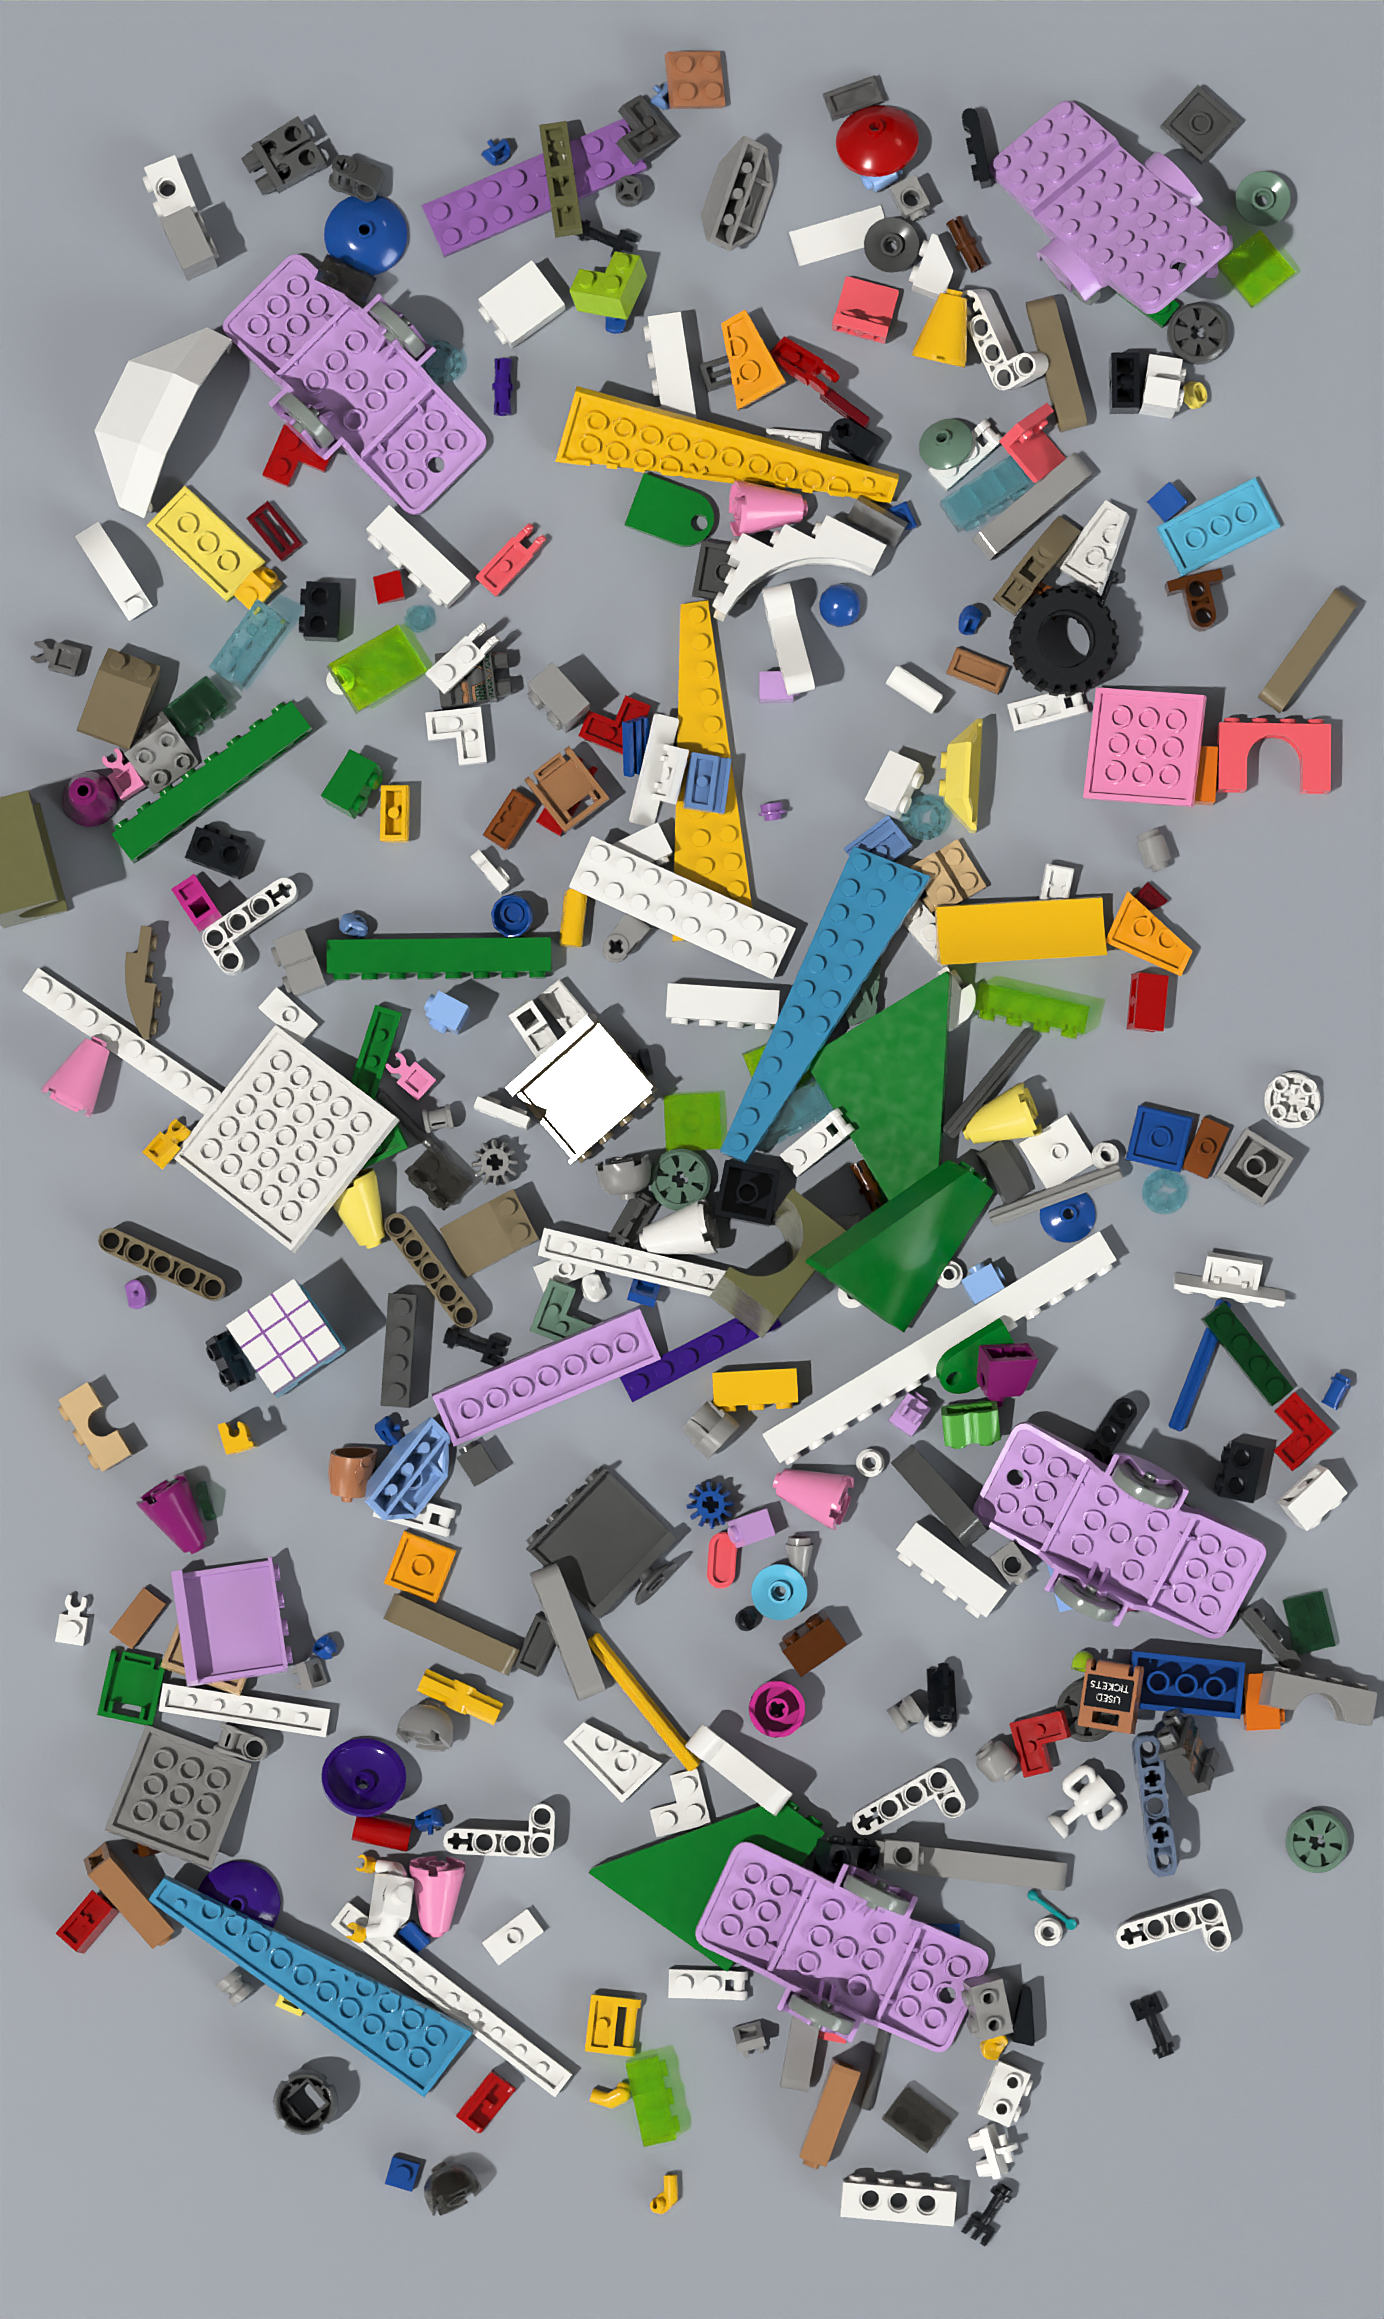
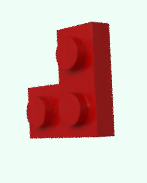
M283 425L262 477L288 488L299 463L325 473L332 455L327 460L322 459L287 425Z
M625 695L615 721L588 711L578 737L623 755L622 722L640 716L647 717L651 705Z
M1295 1392L1274 1410V1413L1291 1429L1292 1433L1273 1452L1291 1471H1294L1333 1432Z
M1064 1709L1009 1723L1023 1777L1026 1778L1053 1771L1046 1743L1071 1737Z

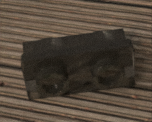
M326 254L314 280L365 304L377 278L364 270H359L345 263L340 258Z
M434 1143L428 1147L413 1165L405 1170L411 1184L416 1188H421L428 1195L429 1201L435 1207L441 1208L444 1211L452 1206L474 1183Z

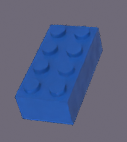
M1130 1650L1129 1664L1133 1665L1132 1677L1135 1666L1144 1667L1139 1709L1165 1712L1178 1709L1180 1713L1240 1719L1245 1662Z

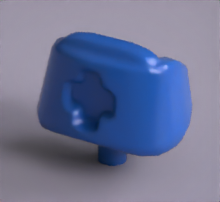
M490 139L487 141L490 148L481 153V156L492 166H497L509 158L511 148L506 139H501L496 145Z
M606 316L605 330L612 334L622 333L625 329L626 320Z
M968 605L960 613L958 621L960 633L974 635L983 616V613L976 606Z
M385 1416L374 1425L376 1433L387 1446L396 1445L402 1438L399 1431L402 1428L401 1425H395L389 1416Z
M433 1808L418 1814L415 1819L416 1828L419 1831H428V1835H433V1829L445 1826L442 1811Z

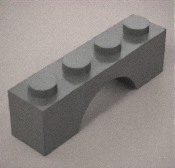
M388 1293L380 1406L410 1408L417 1295Z

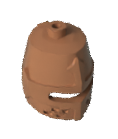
M343 1447L332 1450L328 1468L330 1493L333 1496H340L343 1502H352L353 1498L365 1497L367 1481L375 1472L373 1469L376 1466L378 1449L370 1447Z

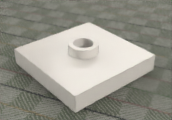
M1067 1115L1042 1129L1043 1133L1041 1135L1029 1137L1018 1144L1046 1189L1062 1184L1094 1164L1091 1153Z

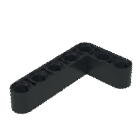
M1128 1398L1116 1400L1108 1409L1083 1450L1087 1452L1089 1450L1097 1451L1100 1455V1461L1109 1465L1113 1457L1112 1452L1136 1417L1137 1407L1135 1403ZM1120 1403H1126L1131 1408V1414L1127 1419L1120 1418L1116 1413V1408ZM1106 1426L1112 1427L1115 1430L1116 1436L1112 1442H1105L1101 1438V1431Z

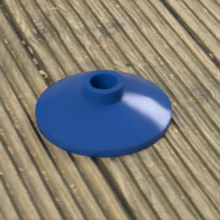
M1086 1193L1040 1209L1039 1216L1044 1231L1051 1238L1059 1242L1072 1243L1081 1240L1091 1231L1096 1213L1092 1200ZM1065 1209L1073 1211L1072 1219L1064 1218L1063 1211Z

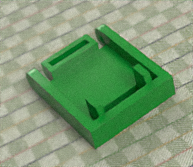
M112 1649L97 1715L153 1727L166 1670L161 1667L163 1659H161L159 1670L154 1669L156 1664V1658L123 1651L121 1661H116L118 1650ZM115 1702L142 1707L139 1718L113 1712Z

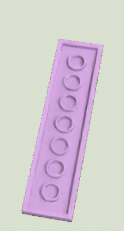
M636 1307L432 1394V1397L450 1435L453 1446H457L656 1362L661 1358L639 1307Z

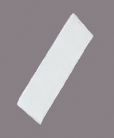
M881 205L789 232L799 266L864 248V239L869 228L875 222L885 218Z

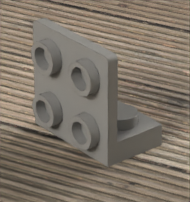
M162 711L139 727L130 750L120 747L153 794L163 790L199 763Z

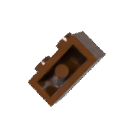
M825 1611L820 1615L816 1613L810 1616L805 1621L806 1625L797 1631L795 1629L789 1631L782 1637V1641L779 1643L782 1652L800 1677L847 1646L844 1637Z

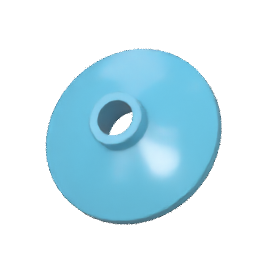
M784 1564L771 1565L760 1571L755 1577L751 1589L752 1600L757 1610L772 1620H787L796 1616L804 1607L808 1594L803 1576L796 1569ZM776 1587H784L786 1590L785 1595H778Z

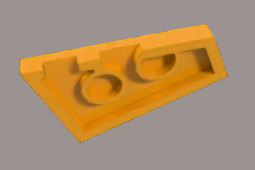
M743 310L721 323L731 370L732 385L734 386L736 406L737 410L740 411L787 382L747 310Z
M1127 891L1106 937V943L1182 976L1192 950Z

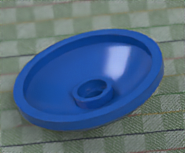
M377 195L375 200L365 202L350 196L338 203L329 214L324 228V240L331 259L341 269L357 276H375L386 272L399 261L407 243V228L399 209L386 198ZM364 226L370 229L366 235H362L359 232Z

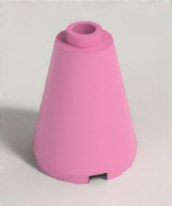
M734 481L735 485L731 486L729 513H733L735 522H730V527L735 537H741L742 533L750 535L782 527L784 524L799 523L802 521L803 516L807 515V501L803 500L801 494L745 481Z
M92 1036L91 1040L85 1038L44 1084L41 1092L45 1094L49 1090L52 1092L49 1098L75 1112H78L79 1109L86 1110L84 1116L91 1117L110 1053L106 1049L107 1043Z
M784 1469L782 1473L778 1472L773 1482V1488L776 1489L777 1496L833 1530L837 1529L836 1524H841L851 1500V1496H848L847 1493L848 1487L854 1488V1478L849 1475Z
M424 1856L412 1859L409 1865L411 1879H414L413 1892L421 1930L427 1932V1936L441 1937L450 1929L465 1874V1862L453 1857H446V1862L438 1861L437 1856Z

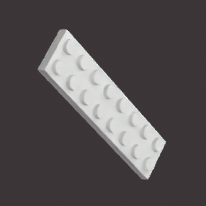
M591 836L569 885V888L770 979L774 978L796 929Z

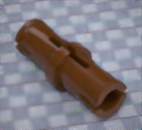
M958 216L956 220L953 218L948 221L946 225L957 243L956 249L962 253L971 273L986 267L987 263L976 246L977 240L971 236L963 221V217Z
M863 1159L859 1161L863 1173H861L857 1163L849 1167L852 1169L861 1187L859 1189L860 1194H864L873 1213L878 1209L877 1202L881 1207L886 1204V1201L879 1189V1183L875 1181L871 1170Z

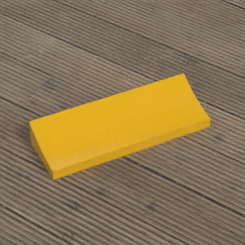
M1101 896L935 906L937 962L941 965L1107 955L1103 898Z

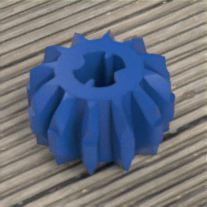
M707 1481L706 1492L703 1491L700 1484L696 1485V1489L701 1494L699 1497L694 1493H689L688 1496L691 1499L697 1500V1503L687 1504V1509L697 1508L698 1511L691 1514L690 1518L693 1520L698 1515L703 1516L698 1524L700 1527H703L706 1518L710 1519L709 1527L713 1529L715 1527L714 1518L716 1517L721 1525L725 1524L724 1519L720 1516L721 1513L729 1517L732 1516L733 1513L725 1510L724 1506H733L734 1501L724 1502L723 1498L729 1496L731 1492L727 1490L720 1495L719 1491L722 1488V1483H718L715 1491H711L712 1483ZM711 1496L713 1501H718L719 1507L718 1509L714 1508L715 1512L708 1513V1509L702 1507L703 1500L707 1502L706 1497Z

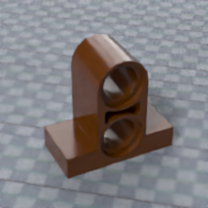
M1221 568L1170 580L1165 584L1167 596L1182 593L1189 623L1196 631H1207L1215 622L1216 610L1210 586L1222 583L1223 575ZM1192 584L1200 585L1203 589V595L1199 597L1192 596L1189 592V586ZM1199 611H1205L1209 614L1210 621L1206 624L1199 623L1195 614Z

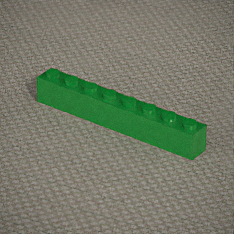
M292 701L287 704L285 702L278 704L271 710L273 715L266 720L260 718L249 726L250 732L243 737L240 735L235 736L226 744L228 748L219 754L216 751L204 760L205 765L196 771L193 768L181 777L183 781L177 786L169 785L159 793L161 798L152 804L150 801L146 802L136 810L138 815L131 820L125 818L114 826L116 831L112 833V836L133 863L139 861L313 732Z
M551 937L327 940L328 976H333V980L336 981L350 980V976H361V980H378V975H389V980H406V975H417L418 980H432L434 975H445V979L456 980L462 979V974H473V979H490V974H501L502 979H517L518 974H529V978L542 979L546 978V974H552Z

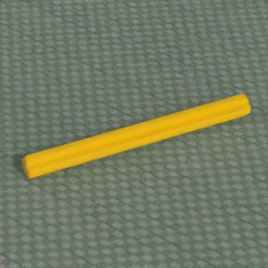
M599 1633L592 1635L587 1640L592 1652L687 1771L697 1768L701 1760L685 1747L686 1741Z

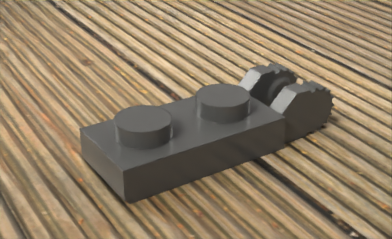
M1249 1606L1238 1613V1617L1280 1666L1292 1669V1671L1299 1669L1301 1659L1297 1656L1298 1654L1295 1650H1287L1284 1647L1283 1643L1285 1640L1275 1629L1271 1631L1264 1623L1267 1619L1258 1608L1252 1609Z

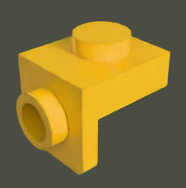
M262 565L248 575L233 595L254 614L262 607L270 595L282 586V582L273 570Z

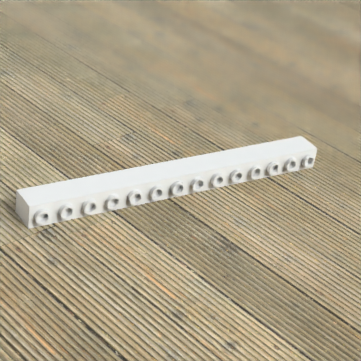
M1095 1233L763 1433L762 1436L779 1463L783 1461L787 1465L802 1457L799 1453L802 1449L809 1446L812 1451L825 1443L823 1437L833 1432L837 1436L850 1428L847 1422L856 1417L860 1422L873 1414L872 1407L879 1403L885 1407L898 1399L895 1393L904 1388L907 1393L921 1385L919 1379L927 1374L931 1378L935 1377L939 1359L954 1345L998 1318L1002 1320L1008 1332L1017 1327L1015 1321L1025 1316L1029 1320L1041 1313L1042 1311L1039 1308L1041 1305L1049 1301L1052 1306L1066 1298L1063 1292L1071 1287L1076 1292L1090 1282L1087 1278L1096 1272L1100 1277L1114 1269L1111 1263L1116 1261L1115 1256L1101 1233Z

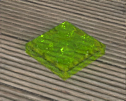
M1261 229L1218 263L1219 270L1251 309L1295 274L1293 268Z
M719 1093L663 1095L666 1152L674 1149H687L690 1151L721 1150Z

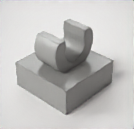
M319 1657L295 1664L296 1668L290 1671L291 1675L296 1673L299 1675L301 1683L295 1685L296 1689L303 1688V1691H307L328 1684Z
M760 2020L733 2028L739 2053L743 2052L745 2058L749 2057L748 2051L758 2048L760 2054L764 2053L763 2046H766Z

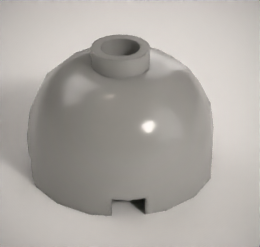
M638 1154L610 1159L611 1164L604 1165L603 1161L595 1164L600 1186L610 1195H620V1200L636 1198V1192L645 1189L650 1182L651 1163L649 1154H646L644 1157Z
M426 1701L425 1704L410 1707L402 1715L396 1731L397 1738L402 1742L408 1744L410 1739L418 1743L416 1748L433 1752H444L446 1747L450 1749L454 1735L452 1719L448 1713L441 1709L440 1704L432 1701Z

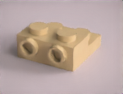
M958 839L910 866V869L931 877V881L923 891L926 895L923 901L931 913L935 911V906L958 905L987 887Z

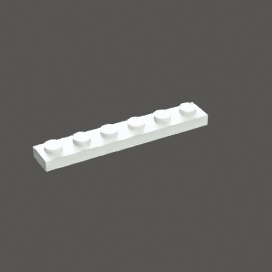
M163 1683L159 1711L320 1737L327 1736L331 1710L245 1695L237 1696L232 1693Z

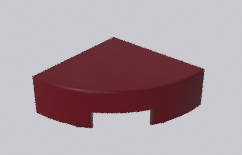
M1148 882L1134 896L1148 910L1160 908L1168 901Z

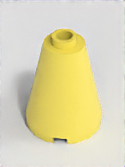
M1025 1083L1016 1084L982 1106L962 1129L966 1140L971 1139L974 1144L1041 1135L1043 1133L1042 1125H1036L1034 1120L1039 1114L1028 1087L1024 1088Z
M366 1168L358 1172L333 1204V1208L359 1246L365 1245L367 1249L382 1244L381 1239L385 1237L377 1175L374 1168Z

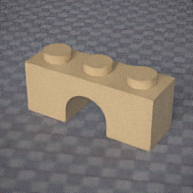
M86 1382L59 1399L62 1405L58 1407L59 1412L66 1422L72 1421L76 1428L73 1434L81 1446L86 1444L91 1453L87 1457L95 1470L100 1468L102 1472H106L134 1455L119 1430L103 1437L98 1436L92 1430V1416L105 1406L91 1383Z

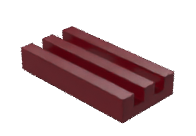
M829 386V391L825 395L820 394L819 399L841 416L864 429L868 427L870 417Z
M268 501L246 518L281 562L287 556L292 555L297 548L303 546V543ZM265 510L270 512L294 543L291 546L264 515L263 512ZM257 517L263 521L285 548V551L281 553L255 521Z

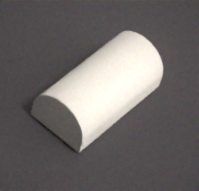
M900 666L895 667L885 683L931 715L944 698L941 693Z

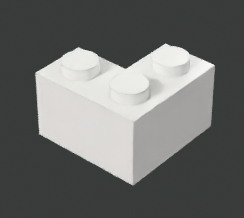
M1149 354L1139 414L1172 419L1175 411H1180L1184 397V390L1180 389V384L1184 385L1186 368H1182L1183 359Z

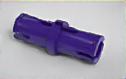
M496 358L494 359L495 377L494 383H492V390L494 391L493 414L496 416H506V414L510 416L511 391H514V384H511L512 359Z

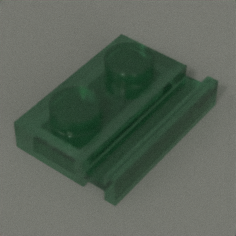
M1322 1591L1282 1600L1293 1649L1298 1655L1336 1646Z

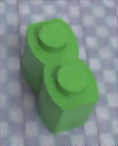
M979 1401L971 1404H951L941 1407L945 1446H950L953 1449H962L971 1443L990 1446L996 1441L1001 1440L997 1401Z

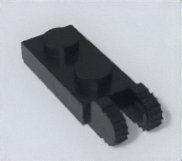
M971 107L963 111L962 122L964 131L971 135L970 138H966L969 155L974 154L976 164L971 165L974 182L980 181L981 189L991 187L992 183L978 113Z

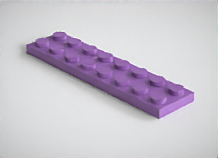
M624 119L570 141L578 200L617 184V181L623 176H635L647 171L644 160L633 165L616 144L621 137L631 132ZM543 153L422 205L444 258L551 212Z

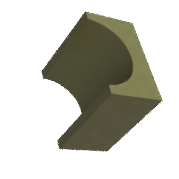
M28 790L0 797V925L3 928H8L68 912L41 804H32Z
M793 1188L771 1219L779 1228L786 1241L788 1250L786 1268L768 1276H751L741 1273L730 1266L710 1295L711 1299L761 1338L766 1335L816 1272V1270L805 1263L807 1258L846 1231Z

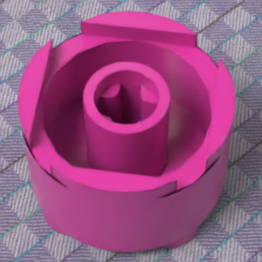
M781 1680L768 1681L760 1685L750 1698V1719L755 1728L762 1734L774 1738L786 1737L794 1733L803 1722L805 1716L804 1699L798 1689L792 1684ZM772 1702L784 1704L785 1707L782 1708L783 1714L781 1716H778L776 1713L773 1715L769 1713L772 1709Z

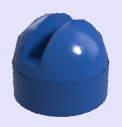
M323 1635L315 1642L312 1651L319 1658L328 1660L333 1658L331 1656L333 1652L337 1653V1645L330 1636Z

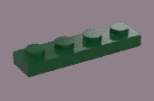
M1225 1302L1219 1303L1201 1319L1269 1406H1274L1293 1390V1387Z

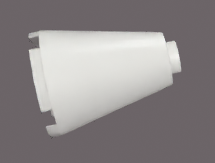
M705 1198L700 1199L643 1227V1233L639 1234L642 1249H647L648 1253L652 1254L718 1253L719 1251L716 1248H720L716 1219H712L708 1215V1211H713L709 1201Z

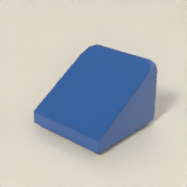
M1170 481L1147 501L1164 523L1187 505L1186 499Z
M411 1920L398 1932V1936L415 1953L420 1952L431 1941V1938L421 1930V1927L414 1920Z

